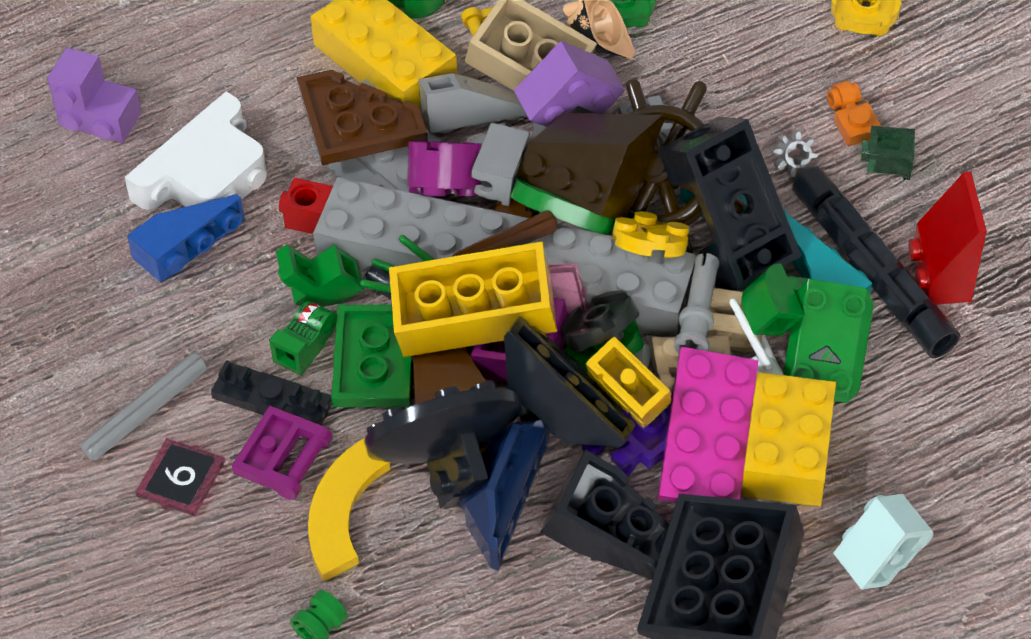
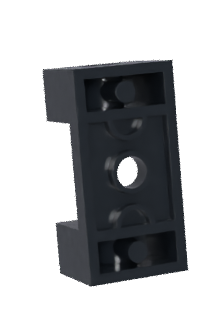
M717 117L657 149L670 183L693 187L715 242L698 252L704 256L703 265H705L707 253L716 256L719 260L714 286L741 291L772 265L782 264L784 267L802 257L748 119ZM743 194L747 200V207L741 215H738L735 211L734 203L736 198Z

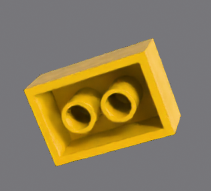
M757 372L741 496L821 507L836 382Z

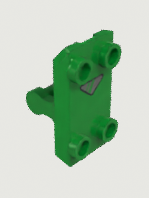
M808 279L796 294L805 316L791 327L783 374L785 376L836 382L834 401L848 403L860 390L874 303L867 288Z

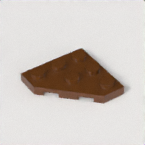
M334 70L297 77L298 88L322 165L407 147L408 141H428L427 130L419 106L408 101H405L403 104L388 98L386 92L363 82L359 86L344 80V75Z

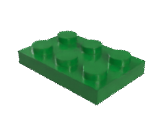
M338 305L331 395L332 407H410L412 356L403 357L395 337L392 305Z

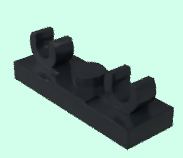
M228 360L222 366L218 373L219 377L211 389L212 399L264 415L268 407L272 406L319 425L323 424L332 407L331 395L265 372L252 370L247 366L243 367L231 363Z

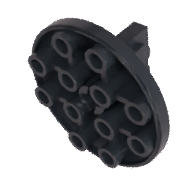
M493 381L479 383L471 387L470 390L462 392L459 391L457 386H451L437 391L434 399L407 409L406 407H396L385 411L382 414V422L375 423L366 428L367 435L364 439V444L368 456L373 460L399 464L427 463L430 472L431 490L437 496L440 508L451 507L464 499L469 491L475 490L488 479L479 447L490 441L515 421L522 412V405L516 392L505 388H495Z

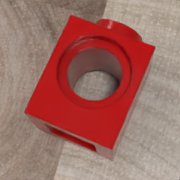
M294 177L288 191L284 190L279 200V212L283 213L285 228L313 234L333 186Z

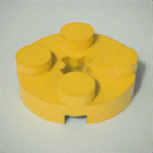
M831 0V13L835 18L834 23L837 28L844 31L850 30L860 34L883 36L889 32L890 27L896 23L900 15L901 0ZM863 1L870 2V6H862Z
M639 211L635 212L634 218H616L612 240L616 239L615 245L619 248L635 254L652 257L653 250H665L664 258L679 257L686 253L689 226L679 222L657 221V215Z

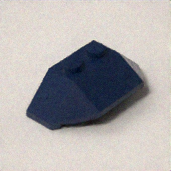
M539 418L512 423L490 440L486 453H481L488 479L475 490L469 491L460 503V507L465 509L466 526L490 568L499 571L549 443V431Z

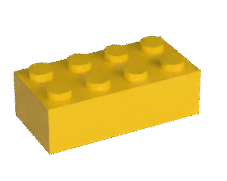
M334 0L310 16L313 43L319 50L359 83L366 79L377 89L386 92L388 98L403 104L405 101L419 106L421 110L418 79L450 73L457 74L456 54L388 0Z
M542 241L389 267L394 334L403 357L504 341V335L519 316L523 317L529 325L536 327L544 334L557 332L550 267Z

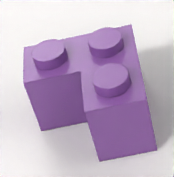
M560 41L514 89L529 120L548 127L563 113H571L577 106L603 114L625 91L608 60L563 41Z
M66 47L47 77L59 125L69 130H78L96 135L101 139H110L124 143L142 113L137 89L105 81L100 58L97 55Z

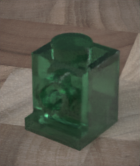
M871 126L869 140H862L860 162H867V172L903 175V180H910L914 161L915 129Z

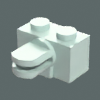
M903 494L878 495L865 505L864 514L857 523L844 532L842 536L843 541L833 554L861 590L888 586L901 569L906 568L914 556L930 542L934 532Z

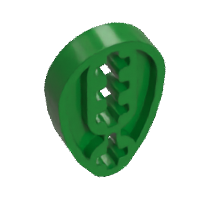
M520 178L516 179L510 194L512 199L539 212L550 211L557 219L600 234L610 236L616 220L599 216Z

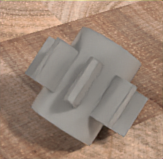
M796 129L793 130L792 137L789 138L779 134L778 137L781 142L778 144V147L770 148V151L776 153L779 158L774 166L780 169L788 165L787 172L791 176H795L797 168H802L803 170L810 169L808 163L811 158L818 157V154L812 152L810 148L815 140L807 137L801 141V131ZM800 149V155H795L793 158L788 156L789 150Z

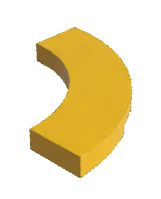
M365 438L355 443L334 461L319 482L312 499L308 519V537L312 558L323 582L359 564L358 556L350 540L351 511L354 503L360 498L366 488L381 475L390 471V462L373 460L368 456L364 444Z

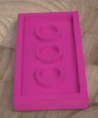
M687 347L680 348L657 500L676 503L679 493L740 499L758 360Z

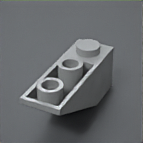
M455 73L418 79L422 118L430 133H449L456 128L466 126L481 127L489 122L503 119L518 120L527 115L515 92L508 88Z

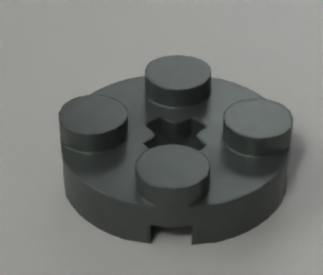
M616 290L598 295L591 299L594 306L584 312L581 306H579L564 319L561 329L573 352H581L588 347L600 343L604 346L613 337H616L619 341L623 339L624 333L622 330L640 314L633 299L625 291Z

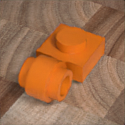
M847 80L833 84L832 88L827 90V101L832 110L838 109V111H835L834 122L849 147L880 138L882 126L868 102L856 105L862 99L860 88L856 82L850 83Z

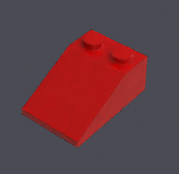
M971 171L963 172L918 221L914 239H909V257L911 261L917 262L918 267L915 279L936 305L972 302L987 230Z

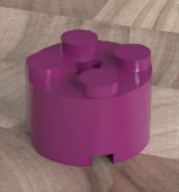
M408 141L407 186H409V192L430 196H446V193L460 196H479L474 192V188L476 185H481V181L471 176L482 143L463 142V144L447 141Z

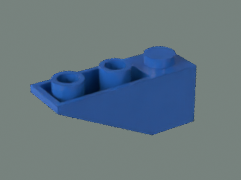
M235 194L155 214L127 235L132 259L160 283L172 274L181 271L184 265L200 253L208 251L216 241L228 232H232L239 227L245 220L241 197Z

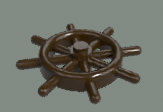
M637 79L627 81L626 90L633 109L629 114L666 116L664 123L673 124L662 147L684 136L687 129L693 131L704 125L695 116L707 91V86L704 82L697 81L693 84L682 108L670 105L647 106L640 82ZM657 138L640 182L644 183L630 208L627 218H634L635 212H646L658 189L666 214L657 215V221L664 223L679 222L689 226L702 217L703 212L696 195L686 205L679 208L674 189L681 187L694 194L695 192L692 186L670 183L657 151L660 148ZM736 198L734 203L737 214L745 209L744 202L739 198ZM688 236L686 252L693 253V248Z

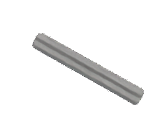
M191 353L83 440L80 444L83 453L92 461L101 457L204 373L207 367L203 358L197 353Z

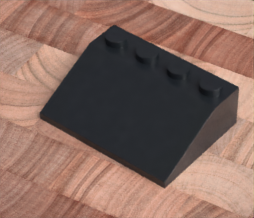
M679 493L639 621L638 634L650 639H776L804 537V529L797 506Z

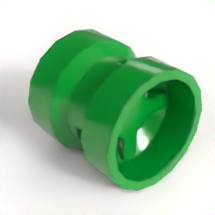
M318 590L309 600L310 607H307L305 610H299L290 619V624L301 639H329L331 629L339 628L348 619V613L333 595L324 590Z

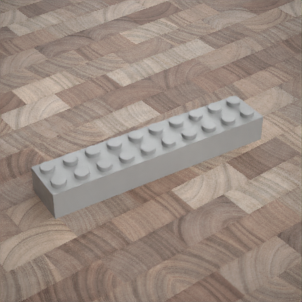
M337 177L313 235L316 256L335 244L357 259L360 270L368 271L373 266L371 262L375 258L395 266L424 262L399 241L400 235H405L436 260L452 257L454 252L529 218ZM558 224L556 231L530 242H543L550 271L574 270L584 311L594 306L592 298L606 292L623 290L633 299L640 313L635 320L641 333L659 337H676L680 333L679 315L688 304L697 254L686 252L679 257L664 258L665 250H653L652 257L639 255L619 248L615 245L616 239L612 240V236Z

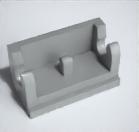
M495 123L490 124L473 166L471 177L480 181H487L492 187L476 185L474 192L477 195L501 201V205L509 206L511 201L510 194L518 178L517 174L528 147L530 132Z

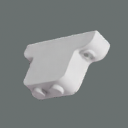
M226 91L127 174L125 182L130 201L146 210L155 209L169 199H174L187 207L238 194L242 200L251 191L258 189L264 183L267 176L263 147L259 142L244 133L247 122L243 119L240 101Z

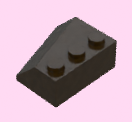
M563 113L529 142L517 177L599 216L612 219L627 218L666 116Z

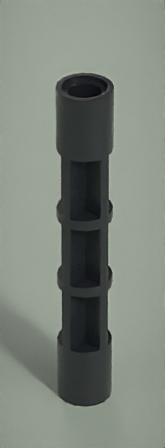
M812 167L800 174L792 187L795 195L857 270L862 271L868 277L869 281L872 282V288L927 355L930 358H938L952 350L960 339L959 331L822 168Z

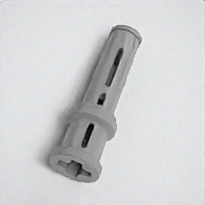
M699 254L695 258L688 304L679 315L681 331L674 341V348L677 353H679L681 347L709 351L707 335L714 324V317L710 312L717 269L719 267L718 258L712 254H706L704 266L702 265L703 254Z

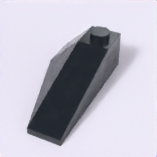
M585 450L557 496L540 533L576 553L652 580L669 523L655 510L657 505L649 497L644 499L628 483L631 479L621 469Z

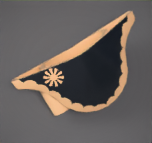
M578 0L564 5V14L569 17L566 25L596 42L595 52L610 54L623 59H632L635 49L618 9L610 0Z

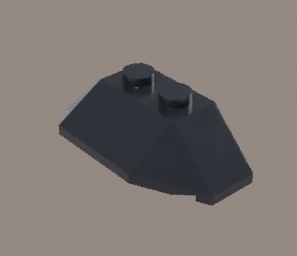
M519 316L504 335L507 386L509 390L518 394L521 405L529 408L542 420L543 425L551 434L559 436L565 443L615 447L624 445L635 427L633 421L629 417L624 416L619 405L552 339L536 327L529 325L523 317Z

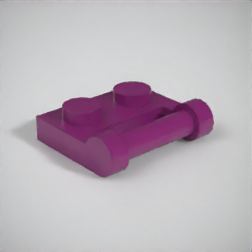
M269 406L233 462V474L273 489L288 500H295L302 488L300 483L320 450L327 448L333 435L322 425ZM299 437L308 439L287 476L279 473L278 471Z

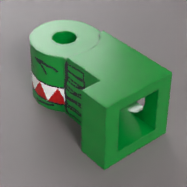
M311 301L304 302L283 331L278 329L269 339L273 362L302 376L332 335L336 327L337 314ZM287 353L293 355L295 360L288 358Z

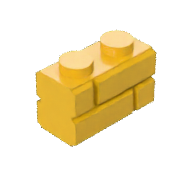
M616 337L611 338L586 363L588 375L626 413H631V417L643 429L671 403V391Z

